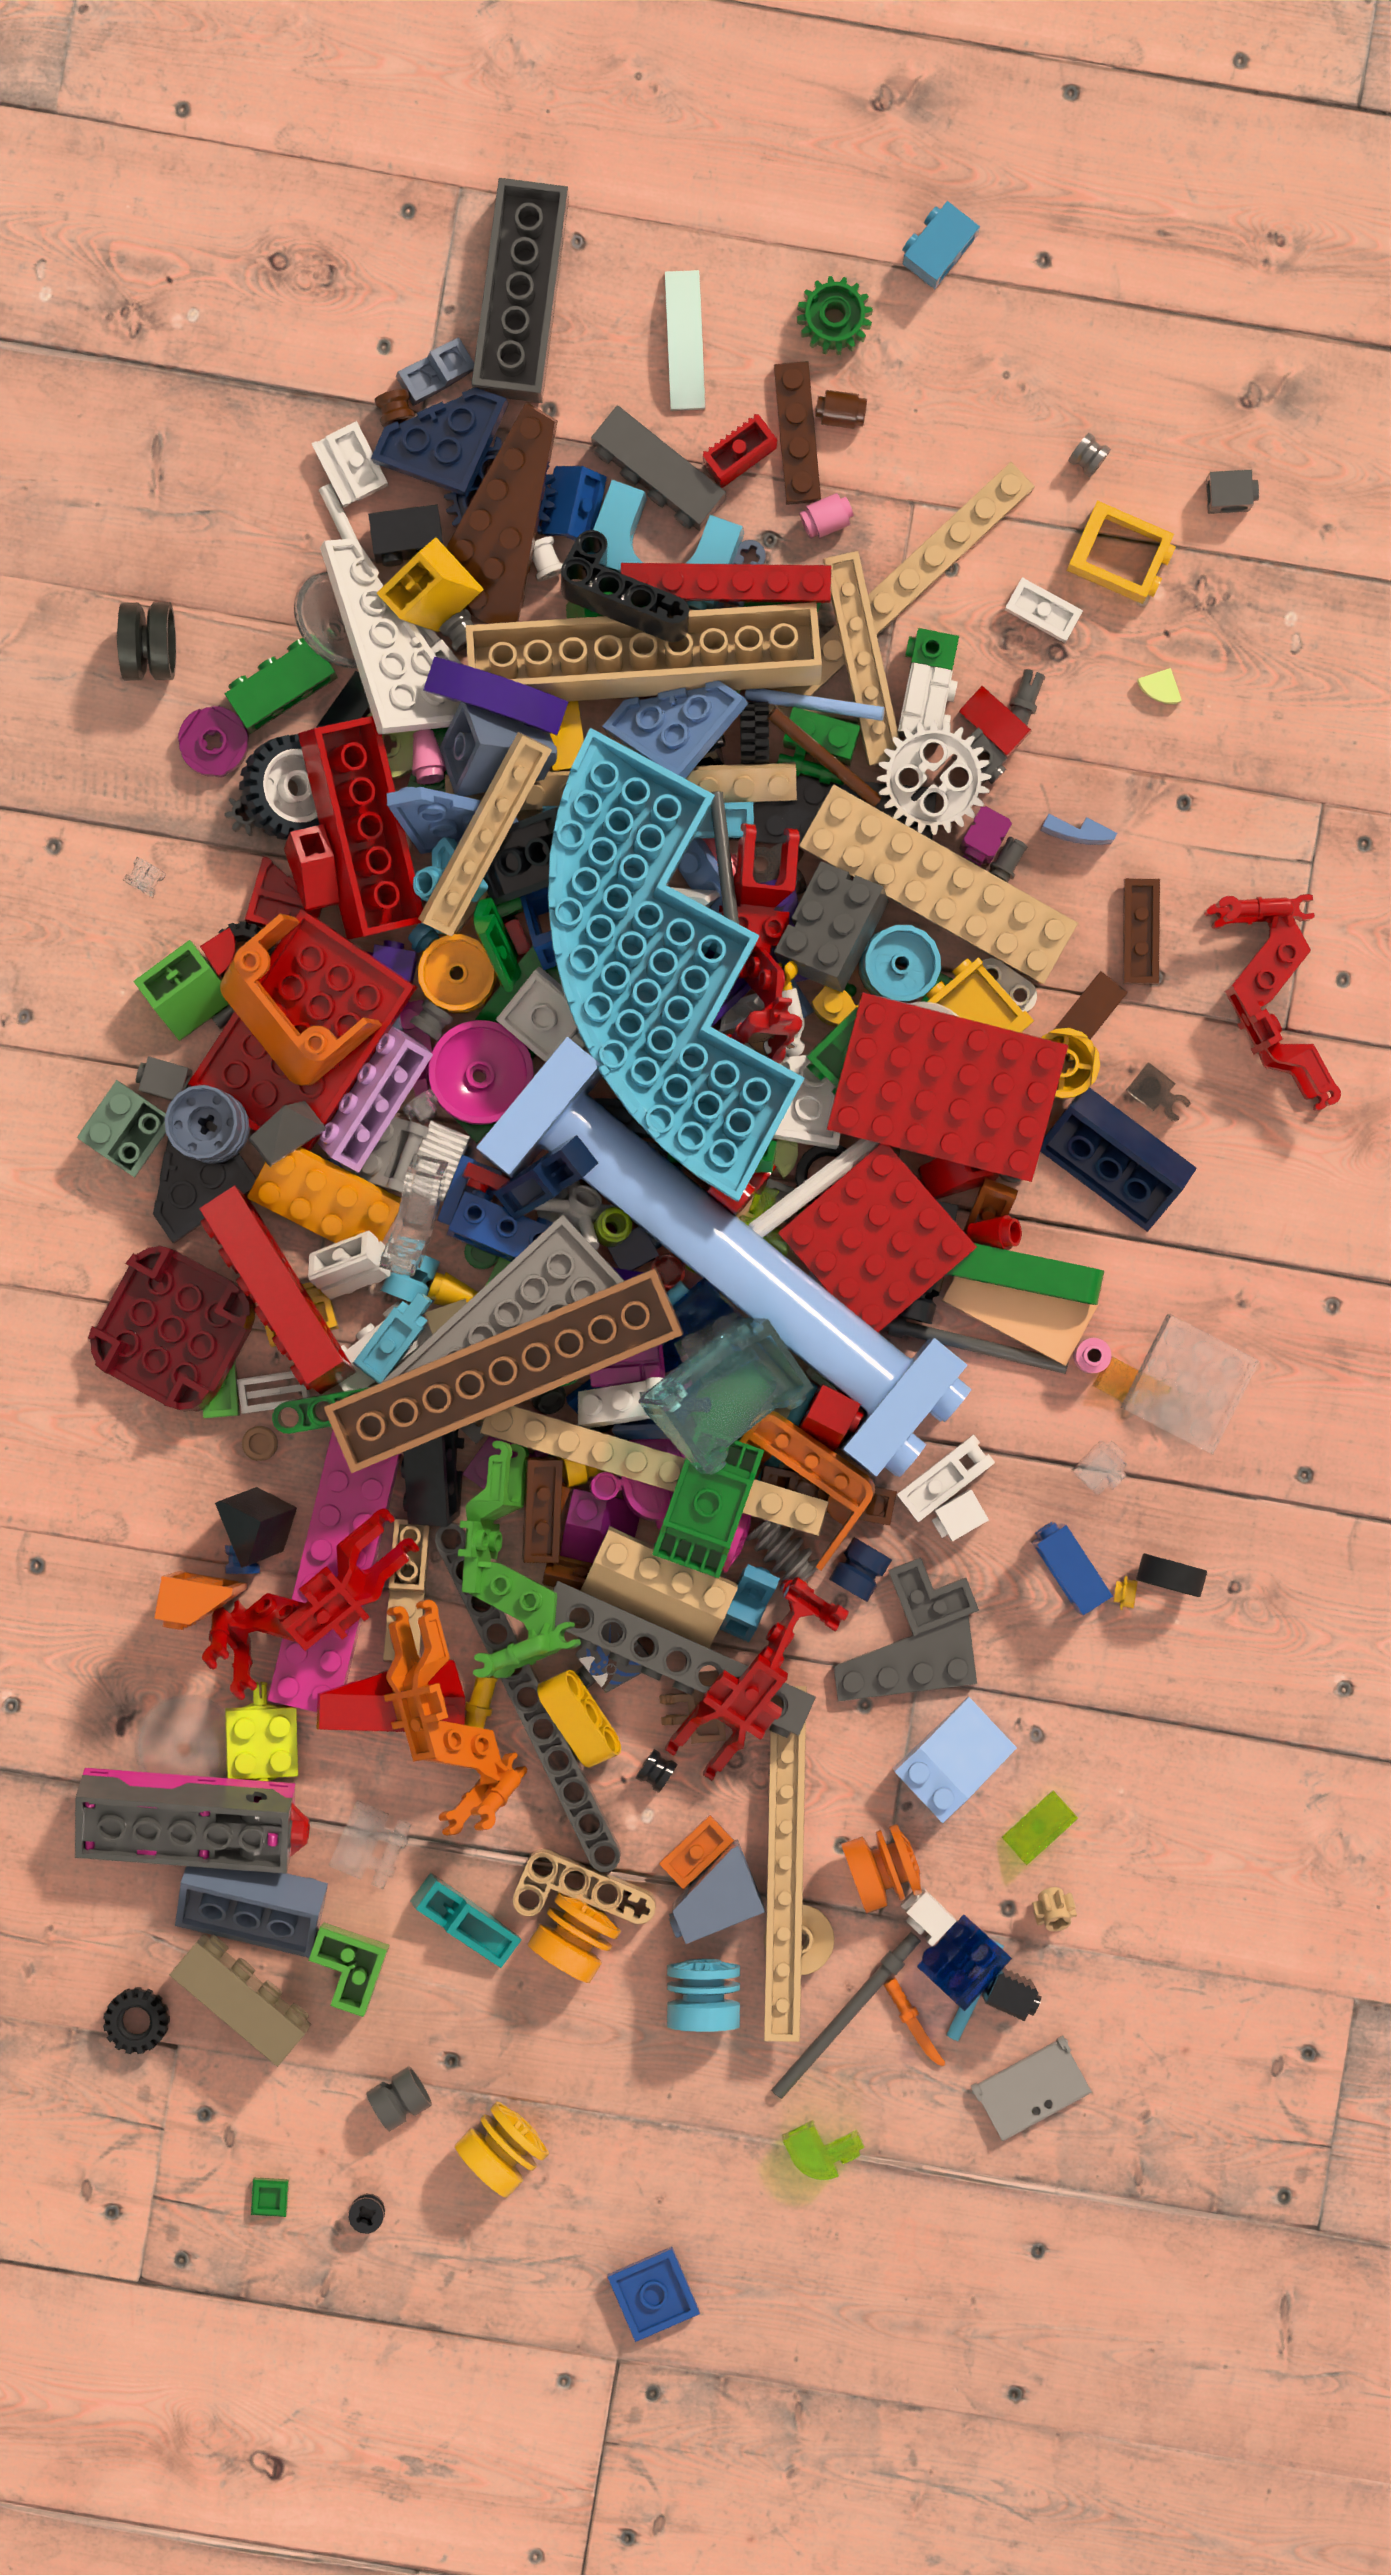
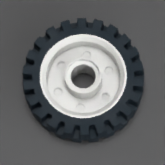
M298 734L277 737L256 748L254 753L245 761L247 766L242 768L240 776H243V780L239 782V790H243L244 793L240 799L241 803L246 804L248 807L245 810L248 818L253 817L255 819L253 824L257 828H264L265 834L277 836V839L287 840L291 831L320 825ZM289 779L293 780L298 786L296 796L291 794L288 789Z

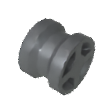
M1088 433L1073 451L1068 461L1073 465L1079 464L1084 468V473L1091 477L1103 463L1111 449L1106 445H1099L1095 442V436Z

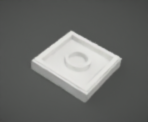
M538 967L496 1018L502 1026L545 1062L548 1061L566 1037L571 1039L578 1031L562 985L541 967Z

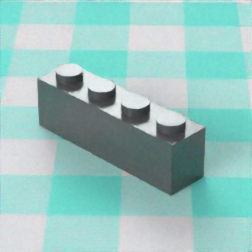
M618 405L591 437L592 445L595 447L593 452L598 458L607 464L613 461L622 469L620 474L629 483L636 486L639 482L649 490L647 496L654 503L662 508L665 504L676 512L674 515L675 519L687 529L693 526L698 531H701L707 523L709 516L714 515L726 500V491Z

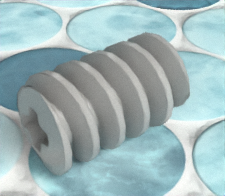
M765 1520L747 1535V1541L755 1538L759 1539L754 1548L756 1552L764 1549L768 1550L763 1558L765 1563L772 1560L777 1561L772 1569L774 1574L783 1570L786 1572L781 1582L786 1579L792 1580L796 1577L805 1581L818 1569L816 1565L819 1559L808 1562L813 1552L810 1548L799 1551L804 1540L801 1537L790 1540L794 1528L781 1529L782 1525Z

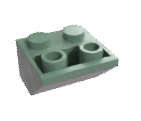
M116 1080L77 1138L135 1178L166 1134L164 1120L166 1113Z

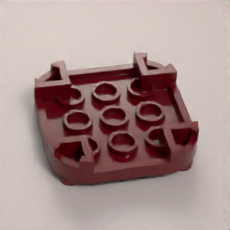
M158 1245L157 1247L146 1248L137 1254L133 1253L125 1263L129 1267L96 1327L91 1326L88 1339H90L91 1354L96 1362L95 1365L104 1373L126 1383L164 1404V1406L183 1412L201 1411L218 1394L247 1340L255 1320L254 1308L257 1307L256 1303L243 1293L237 1283L173 1249Z

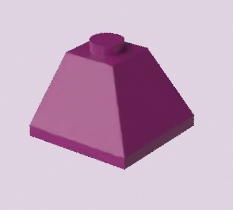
M574 1488L560 1556L593 1563L609 1526L635 1537L640 1517L628 1508L622 1498L614 1497L609 1501H600L592 1495L591 1491Z

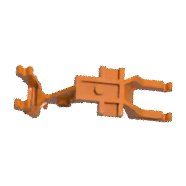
M424 1600L416 1603L417 1609L425 1610V1615L418 1618L425 1647L421 1658L416 1650L407 1610L402 1606L389 1608L386 1612L387 1615H394L396 1617V1620L388 1625L395 1658L387 1672L386 1679L394 1692L384 1695L385 1702L392 1701L397 1721L391 1722L392 1728L405 1729L413 1762L424 1760L475 1769L481 1775L470 1791L462 1795L461 1801L453 1810L442 1812L439 1815L440 1821L449 1822V1826L442 1830L443 1835L459 1834L463 1829L465 1821L471 1815H480L481 1821L474 1825L475 1830L491 1829L495 1824V1813L500 1807L507 1804L508 1798L520 1785L521 1778L527 1773L528 1769L526 1766L516 1767L513 1770L512 1763L518 1757L516 1752L504 1754L502 1758L500 1757L493 1730L440 1721L448 1718L445 1700L440 1684L428 1685V1682L449 1660L450 1656L436 1603L433 1600Z

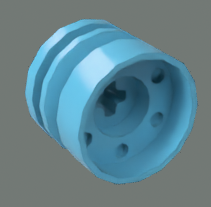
M689 1959L684 1962L667 1965V1976L683 1979L667 1983V1990L683 1994L682 1999L667 2002L668 2028L695 2032L727 2031L740 2028V2002L724 1998V1994L740 1990V1983L724 1980L740 1976V1965L722 1962L718 1959Z

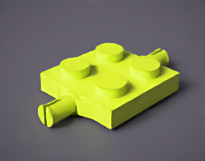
M256 1682L257 1688L253 1690V1703L244 1707L225 1708L227 1778L270 1781L278 1777L298 1776L297 1709L288 1705L267 1703L268 1683L260 1682V1695L259 1683Z

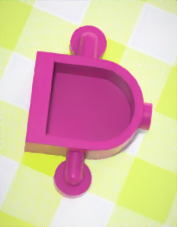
M681 1431L678 1439L630 1440V1442L686 1458L688 1453L683 1431ZM609 1472L597 1474L592 1479L590 1485L592 1495L600 1501H609L617 1495L618 1491H621L628 1508L638 1517L656 1522L657 1529L662 1527L674 1493L620 1475L616 1477Z

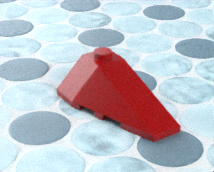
M449 1659L430 1679L428 1685L440 1684L448 1718L440 1721L464 1725L465 1695L455 1661ZM388 1670L360 1681H353L318 1693L316 1729L405 1732L404 1728L393 1729L391 1722L397 1721L393 1702H385L384 1695L394 1692L386 1679Z

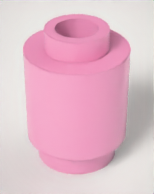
M837 493L807 505L806 510L799 513L804 529L810 539L816 536L820 539L850 526L849 518L854 516L848 499L846 497L840 499Z
M1098 1338L1085 1339L1074 1350V1362L1085 1373L1101 1372L1110 1364V1347L1105 1341ZM1097 1349L1100 1352V1359L1097 1362H1091L1088 1359L1089 1350Z

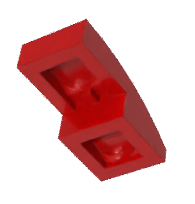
M983 686L959 710V713L976 728L979 727L983 734L1008 757L1032 732L1025 723Z

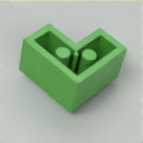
M323 1922L319 1928L308 1961L342 1972L330 2006L361 2017L365 2016L385 1961L389 1944Z

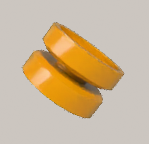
M454 934L452 937L446 935L433 941L423 952L418 965V981L425 996L437 1007L452 1014H468L483 1007L492 997L497 984V975L483 945L477 939L463 934ZM455 967H460L464 972L463 977L459 980L451 978V975L455 972Z

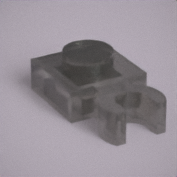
M1149 1062L1126 1089L1129 1094L1152 1112L1160 1104L1164 1108L1165 1116L1173 1122H1177L1180 1119L1172 1111V1105L1175 1102L1181 1103L1186 1108L1191 1105L1187 1097L1173 1095L1170 1092L1176 1083Z

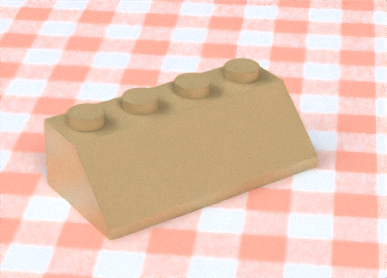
M609 1526L580 1591L706 1648H710L737 1592L738 1584L724 1577L716 1578L654 1556L652 1553L655 1546Z

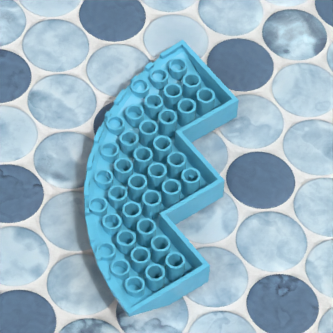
M590 728L573 762L556 815L549 856L548 907L552 947L562 989L583 1042L591 1056L600 1063L597 1067L601 1075L631 1116L665 1151L693 1174L738 1202L805 1078L711 1027L759 938L758 934L667 886L708 813L715 795ZM708 950H712L715 953L712 959L704 956Z

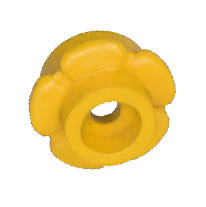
M1124 1576V1582L1116 1581L1113 1602L1120 1603V1610H1123V1607L1134 1608L1138 1581L1130 1580L1128 1576Z

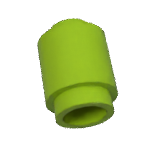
M618 1207L604 1210L593 1223L598 1242L606 1247H614L622 1243L631 1233V1217ZM606 1224H612L616 1229V1233H611L606 1228Z

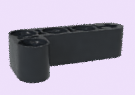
M588 530L577 537L561 568V593L567 601L668 642H678L684 639L689 626V606L685 600L606 568L608 544L606 537L599 531ZM573 579H580V580H582V581H577V582H576V581H572V580H573ZM605 592H612V593H614V594H609V595H608V594H604V593H605ZM636 605H644L646 607L640 608L636 607Z

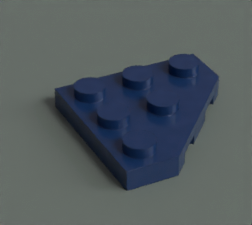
M476 387L462 392L463 396L445 404L442 401L417 412L418 416L400 424L397 421L384 427L371 460L374 464L468 497L509 403L502 396Z

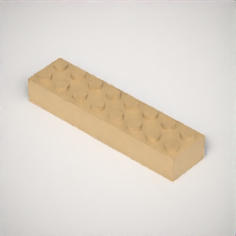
M834 784L799 844L800 848L828 864L849 872L851 877L854 878L857 875L883 886L886 896L1041 984L1045 983L1078 925V922Z

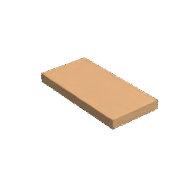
M954 1277L942 1299V1302L1065 1367L1098 1305L1070 1301L960 1277Z

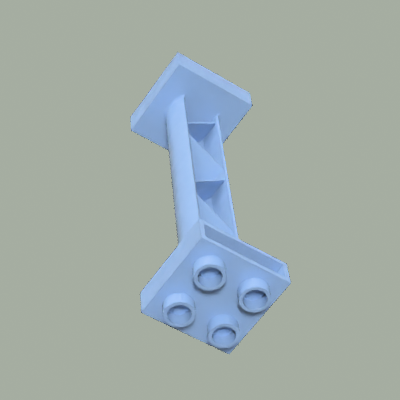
M566 1037L477 1145L478 1151L512 1179L526 1169L542 1149L550 1152L577 1135L598 1161V1164L582 1179L615 1207L621 1208L631 1217L632 1221L844 1395L860 1403V1408L863 1409L865 1416L859 1422L855 1432L849 1434L839 1449L873 1476L877 1477L885 1467L895 1476L901 1477L927 1445L913 1434L918 1425L928 1413L940 1422L942 1420L946 1422L971 1392L972 1389L958 1378L968 1365L935 1338L927 1340L913 1358L907 1357L590 1097L588 1095L589 1092L603 1077L597 1067L600 1063L569 1037Z

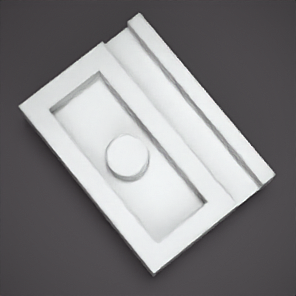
M357 421L325 436L326 438L318 442L311 443L343 508L389 486L380 466L374 464L371 460L373 452Z

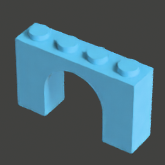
M612 480L593 530L599 531L607 539L606 568L621 573V563H643L634 553L633 538L647 497L645 491ZM710 515L696 552L685 564H733L739 545L744 537L743 526ZM719 601L686 602L692 610H706L708 608L716 609Z

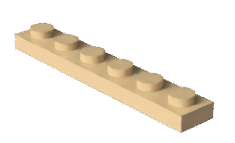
M855 551L824 558L823 564L832 566L831 601L853 701L855 703L885 707L882 721L857 717L867 765L887 762L891 758L884 750L892 749L895 751L897 746L893 738H899L859 552Z
M520 732L517 733L418 918L422 923L451 937L453 936L552 750L548 746Z

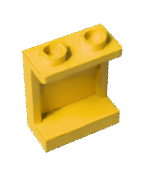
M979 957L973 963L967 958L952 971L956 977L945 986L941 981L926 994L930 999L927 1002L945 1006L959 1017L1021 1033L1034 1022L1031 1016L1026 1011L1023 1012L987 971Z

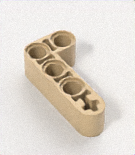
M544 1848L536 1850L529 1857L513 1896V1905L516 1911L528 1917L534 1916L541 1911L550 1889L569 1897L580 1899L586 1904L635 1924L647 1923L653 1918L656 1910L655 1898L649 1891ZM539 1857L549 1859L553 1866L552 1871L546 1875L536 1873L533 1869L534 1860ZM570 1871L581 1872L585 1877L584 1885L576 1889L568 1886L565 1881L567 1873ZM610 1884L614 1886L618 1893L616 1899L610 1902L601 1900L597 1891L602 1885ZM525 1890H533L539 1896V1903L534 1907H525L520 1902V1894ZM624 1890L630 1892L627 1900L638 1903L640 1898L645 1899L646 1907L649 1908V1911L642 1910L640 1915L635 1914V1907L626 1902L624 1909L618 1908L622 1902Z

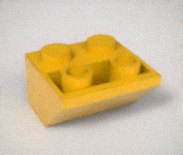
M435 537L400 569L377 594L401 620L439 632V628L444 622L456 613L461 612L484 589Z

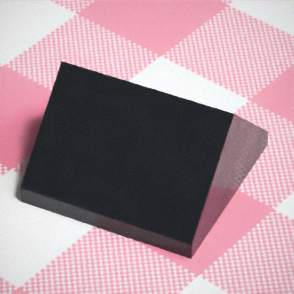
M258 1487L215 1503L241 1568L284 1551L297 1507Z

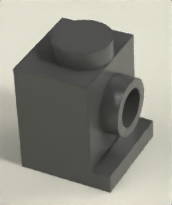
M978 727L969 736H975L971 747L972 749L983 747V752L988 754L990 763L981 768L982 773L991 775L988 781L993 784L1007 770L1003 766L1007 757ZM952 754V758H953L955 761H956V759H957V755H956V754Z

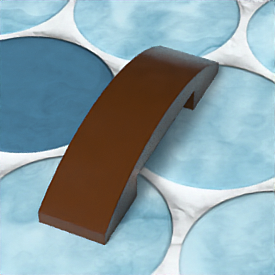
M763 1465L760 1481L828 1501L829 1494L796 1471ZM875 1486L874 1497L858 1520L890 1526L897 1491Z

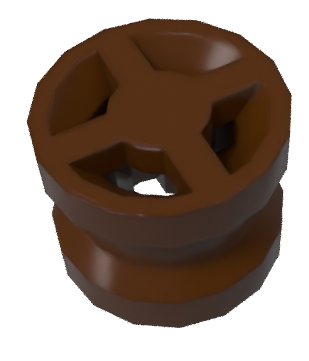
M407 389L385 392L374 399L376 406L382 412L380 422L383 428L397 421L400 424L415 417L414 411L408 405L410 396Z

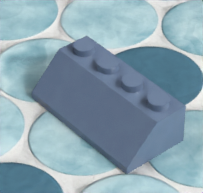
M186 1866L180 1884L175 1926L309 1958L317 1937L328 1883L317 1881L313 1878H304L284 1873Z

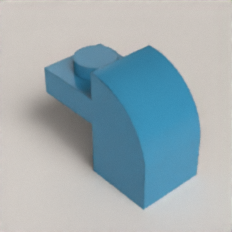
M748 1564L737 1581V1592L719 1629L750 1642L780 1578L772 1575L765 1568L754 1567Z

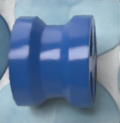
M225 1545V1553L229 1556V1563L225 1566V1574L260 1573V1565L257 1562L241 1568L233 1546Z

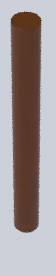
M775 707L770 712L767 718L863 800L873 807L880 802L882 796L778 708Z

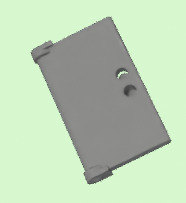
M1063 2035L1057 2038V2041L986 2080L971 2085L972 2093L983 2104L1002 2141L1092 2093L1070 2053L1071 2049L1068 2046V2040Z

